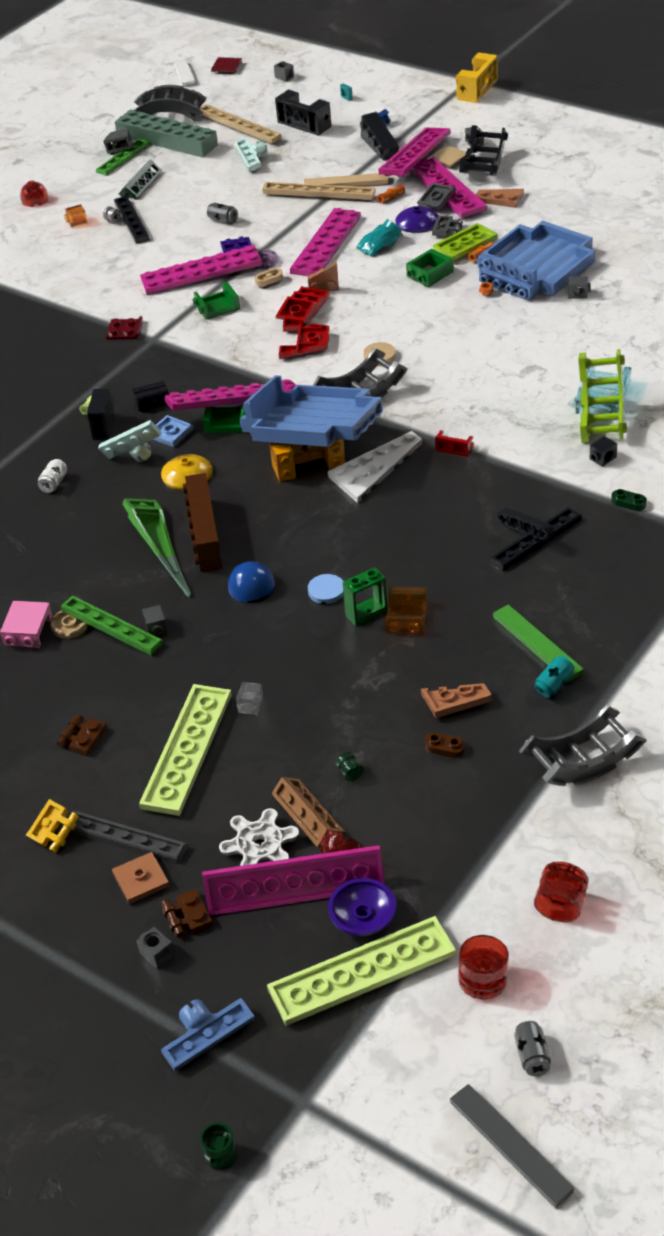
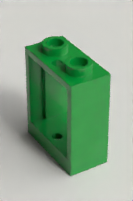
M432 248L406 263L407 277L426 287L432 286L454 272L453 259ZM428 265H431V266L434 267L433 269H431V270H429V271H426V270L423 269V268L427 267Z
M376 567L342 582L345 615L355 626L388 611L386 578ZM372 586L373 597L356 605L355 594Z

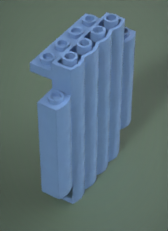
M543 220L533 228L519 224L478 256L479 281L482 283H492L494 288L505 290L511 295H518L525 300H530L540 291L548 296H553L569 283V277L578 276L595 262V250L592 249L593 238Z
M275 375L243 403L245 415L240 418V426L242 432L250 433L253 441L329 447L335 439L357 440L361 433H364L368 426L372 425L375 419L381 416L383 412L381 397H371L370 389L296 385L291 391H284L281 375Z

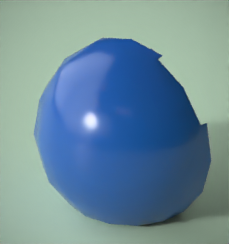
M248 561L237 565L228 580V592L231 597L237 601L247 603L248 601L268 596L275 586V578L269 568L255 561Z

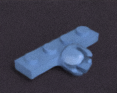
M242 998L215 1014L211 1013L202 1000L198 999L191 1001L192 1008L186 1004L180 1010L179 1019L187 1029V1032L161 1049V1053L174 1072L254 1020L253 1013Z

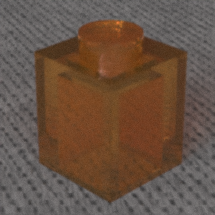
M81 204L65 208L66 214H64V218L71 227L87 223L86 213Z

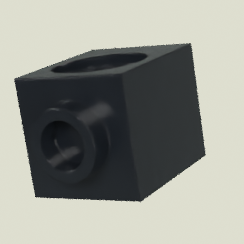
M605 436L590 445L589 459L602 467L617 457V443Z

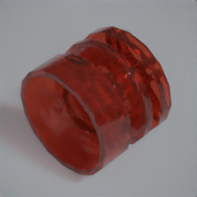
M559 861L547 864L542 870V876L534 897L536 910L544 917L557 922L577 920L581 914L584 897L589 885L587 874L581 868L571 863Z
M477 935L465 940L460 946L458 982L460 988L467 995L476 999H491L500 995L506 988L509 953L501 940L489 935Z

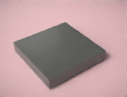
M433 182L418 200L417 204L418 206L441 211L454 195L456 189L452 186Z

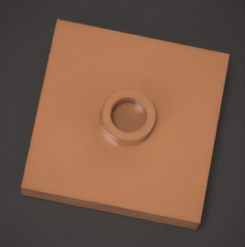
M152 852L112 869L113 875L129 904L170 887Z

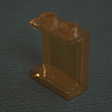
M389 587V603L387 616H385L386 632L424 633L428 602L427 588Z

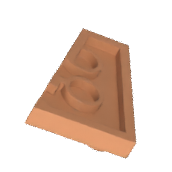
M524 188L478 190L476 196L485 204L516 208L524 195Z
M484 683L460 685L458 689L449 690L446 687H439L437 691H428V688L421 689V695L435 718L492 701V694Z

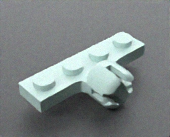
M247 138L234 142L249 172L262 167L259 159L269 154L264 140L257 141L250 145Z
M149 420L100 443L98 449L108 459L128 452L137 462H143V460L146 461L151 456L152 448L147 442L159 437L161 430Z

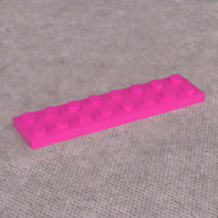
M424 128L378 169L379 175L405 176L451 134L450 128Z
M433 156L421 160L412 168L411 172L428 188L433 182L455 187L456 192L446 204L460 218H467L470 215L479 214L487 210V205Z
M334 208L290 267V274L309 276L325 268L361 218V212Z
M255 245L241 249H233L225 253H218L210 257H203L195 261L191 260L183 264H175L167 268H160L156 271L140 274L146 295L257 267L262 265V261Z
M289 379L282 380L284 391H291L296 386ZM265 384L235 385L234 388L219 387L217 390L206 388L200 392L189 390L182 394L172 392L170 395H165V402L173 411L244 403Z
M379 845L202 872L209 916L330 898L335 889L341 884L358 878L374 879L385 884Z

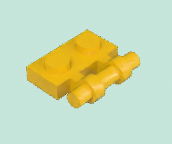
M49 799L26 836L46 847L50 840L53 841L49 849L57 853L60 846H64L69 832L76 827L75 823L79 816L72 812L68 819L65 818L68 810ZM60 823L63 824L64 826L62 827L59 834H54L57 828L59 827Z

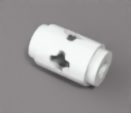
M60 459L50 461L38 478V487L46 493L55 491L67 474V465Z

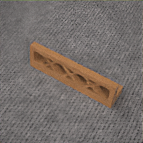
M281 777L272 795L317 847L323 848L330 836L342 837L345 831L300 779Z

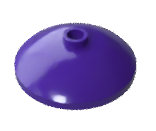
M413 206L401 211L396 216L395 221L402 231L422 233L433 229L438 214L427 207Z
M358 878L349 880L335 889L329 899L328 912L332 923L340 931L353 936H369L384 930L392 922L396 914V899L393 892L384 883L369 878Z

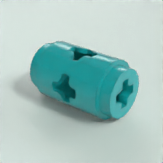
M559 655L557 658L555 657L535 680L534 688L546 698L554 696L573 674L574 665L562 655Z

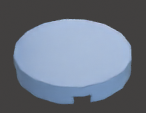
M332 574L317 576L308 584V595L316 603L326 602V604H332L344 596L342 583L344 581Z

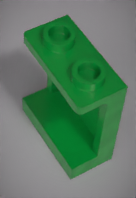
M228 282L222 283L223 291L200 297L197 291L193 292V304L198 308L200 315H203L206 320L240 309L239 296Z
M242 404V407H206L203 416L205 433H244L240 426V418L245 415L243 410L244 404Z

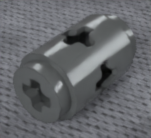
M211 203L207 208V216L212 220L231 224L236 222L238 210L233 206Z
M535 1021L520 1023L515 1028L514 1038L522 1068L530 1076L543 1075L548 1072L551 1064L543 1029Z

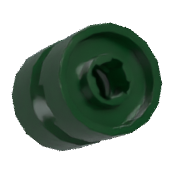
M217 1122L207 1125L200 1135L205 1162L212 1169L224 1170L230 1167L236 1159L233 1133L230 1127L224 1123Z

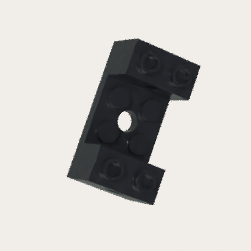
M289 89L275 98L277 123L317 136L332 127L330 102L318 99L311 105H306L299 102V92Z

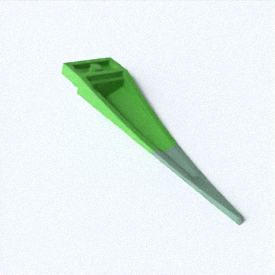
M124 498L122 505L129 514V520L189 598L191 592L176 559L162 508L156 500Z

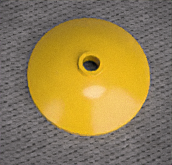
M185 454L168 461L162 468L161 477L168 487L183 490V484L186 483L185 476L206 473L207 481H209L213 474L211 463L206 458L195 454Z

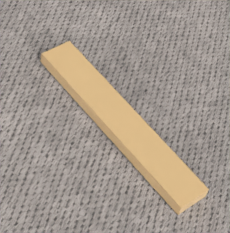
M379 173L304 179V184L358 187L389 184L388 176L379 175Z

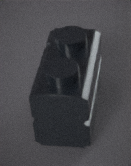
M164 381L132 389L134 401L139 411L167 404L165 402V395H169V391Z

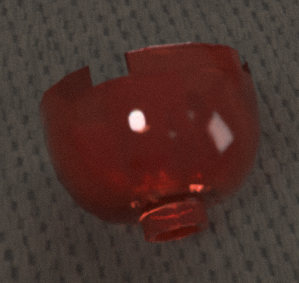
M28 181L21 188L20 199L26 207H34V204L41 206L48 201V192L43 184Z
M326 830L321 838L320 853L364 848V846L353 838H350V840L344 838L343 833Z

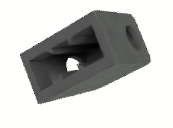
M128 129L110 132L103 140L107 154L132 148V139Z

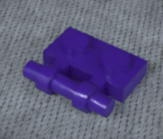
M243 236L237 239L230 240L228 238L225 241H220L223 253L233 249L252 246L249 237Z

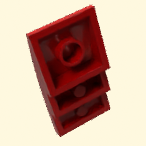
M301 286L298 292L294 291L291 297L287 296L275 316L276 319L306 323L323 307L330 296L329 291Z

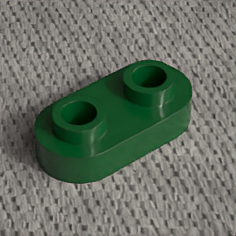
M618 489L612 492L611 502L615 506L633 511H642L646 508L647 498L642 494Z

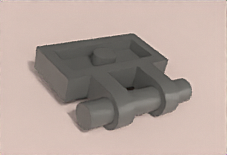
M438 215L432 229V236L446 237L447 234L452 236L460 232L463 220L461 218L454 220L453 216Z

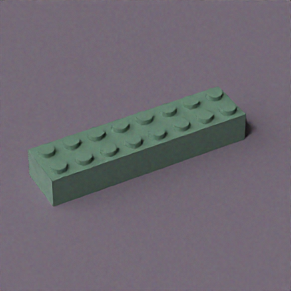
M128 110L127 113L115 121L116 131L128 129L132 140L136 141L139 138L146 141L149 140L151 145L202 158L218 146L215 130L146 114L145 112Z

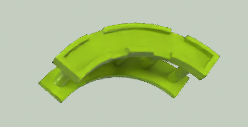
M617 349L616 357L591 360L587 358L586 352L579 353L580 382L584 381L581 392V407H583V414H581L580 420L581 442H589V436H592V434L619 432L620 439H624V433H627V423L624 422L622 365H625V356L621 355V349ZM617 364L618 377L592 379L588 376V368H591V366ZM618 384L619 386L618 396L592 398L589 393V388L596 385ZM619 402V413L596 415L590 413V407L595 404ZM619 419L618 425L597 427L590 425L595 421Z

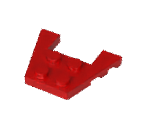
M287 320L283 321V332L298 331L296 345H280L279 359L328 349L330 326L316 323L307 325Z

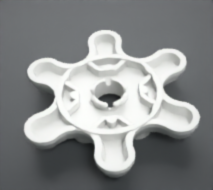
M271 808L264 810L261 818L254 822L247 821L243 816L238 815L230 820V825L237 831V836L231 840L221 842L219 849L225 856L233 854L242 855L243 860L240 866L257 864L265 860L289 859L288 853L282 850L281 846L287 842L295 841L299 835V830L295 826L284 828L276 826L275 821L278 814L275 809ZM258 839L264 840L261 846L254 842Z

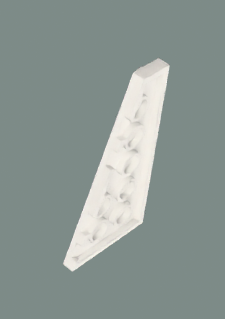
M410 431L328 471V478L358 503L361 501V497L364 494H368L374 485L384 480L397 464L400 465L403 462V458L411 455L422 445V438L413 431Z

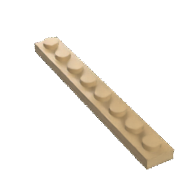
M208 104L199 108L203 111L202 116L270 144H274L282 139L281 133Z
M266 182L262 188L263 194L346 198L351 200L363 199L365 201L373 200L376 193L373 187Z

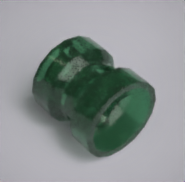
M344 752L336 760L337 768L342 771L343 776L348 781L358 779L364 771L363 766L357 761L352 752Z

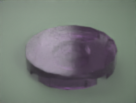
M262 249L261 252H258L262 265L253 268L263 270L275 266L278 262L276 252Z

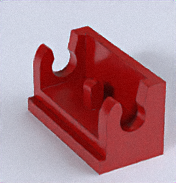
M442 430L435 436V449L439 452L469 457L474 447V442H471L474 436H469L467 440L442 436L444 434Z

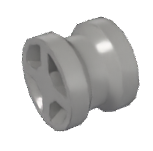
M107 206L104 209L103 218L117 223L121 218V212L116 208Z

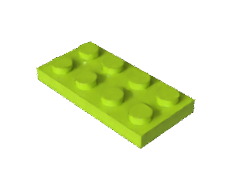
M476 223L434 244L433 249L456 261L477 250L479 246H484L489 242L497 240L498 234Z

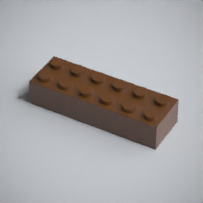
M206 473L185 476L186 483L183 484L184 494H186L184 496L193 552L198 553L194 554L195 563L200 565L201 572L222 569Z

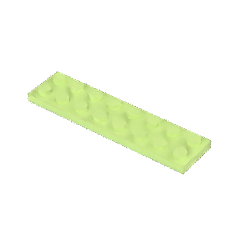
M193 684L139 802L140 809L180 816L232 696L231 690Z
M434 916L267 984V988L285 1026L451 958L456 955V949L438 919Z

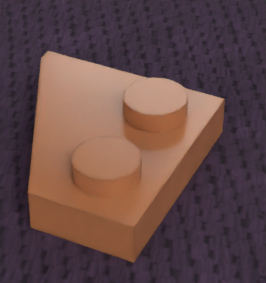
M333 262L332 266L326 269L322 268L317 273L307 276L309 288L326 291L339 290L337 262Z

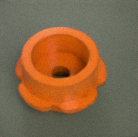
M482 283L479 292L483 296L491 295L494 292L492 283Z

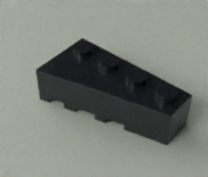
M372 112L361 115L360 137L383 161L393 157L399 151V145L378 113Z

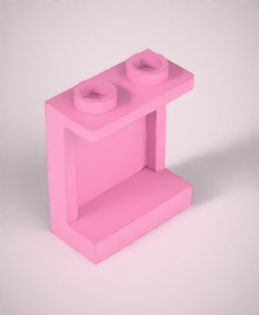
M13 601L0 631L3 644L5 646L39 648L41 645L39 636L44 623L52 619L49 603Z

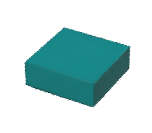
M344 83L341 84V97L348 101L353 100L352 87Z

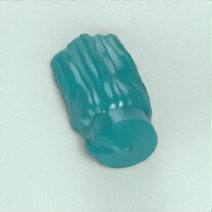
M386 219L383 224L378 225L372 232L363 236L356 248L364 254L367 253L373 257L383 246H393L398 238L403 235L402 230L398 224Z

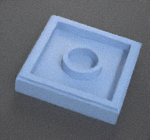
M166 415L156 424L161 430V434L153 440L175 447L194 430V426Z

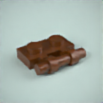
M77 714L68 723L69 727L66 731L64 730L60 734L57 745L63 748L66 743L70 744L69 749L71 752L88 757L107 730V724L88 718L86 723H82L83 715ZM78 731V734L74 736L73 733Z
M197 889L176 896L177 904L175 905L171 904L169 899H164L161 902L162 912L169 919V927L176 934L177 938L185 935V929L189 928L191 933L195 934L213 926ZM182 913L184 918L178 919L177 915Z

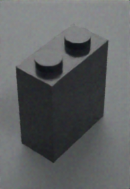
M93 389L87 411L93 440H109L115 418L110 389Z

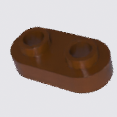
M431 733L425 737V749L429 753L457 758L465 753V741L456 736Z

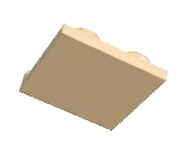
M446 145L430 157L433 156L442 165L451 168L460 162L461 158H465L466 152Z

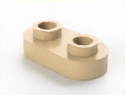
M272 268L255 276V284L259 287H266L274 282H279L283 278L282 269Z

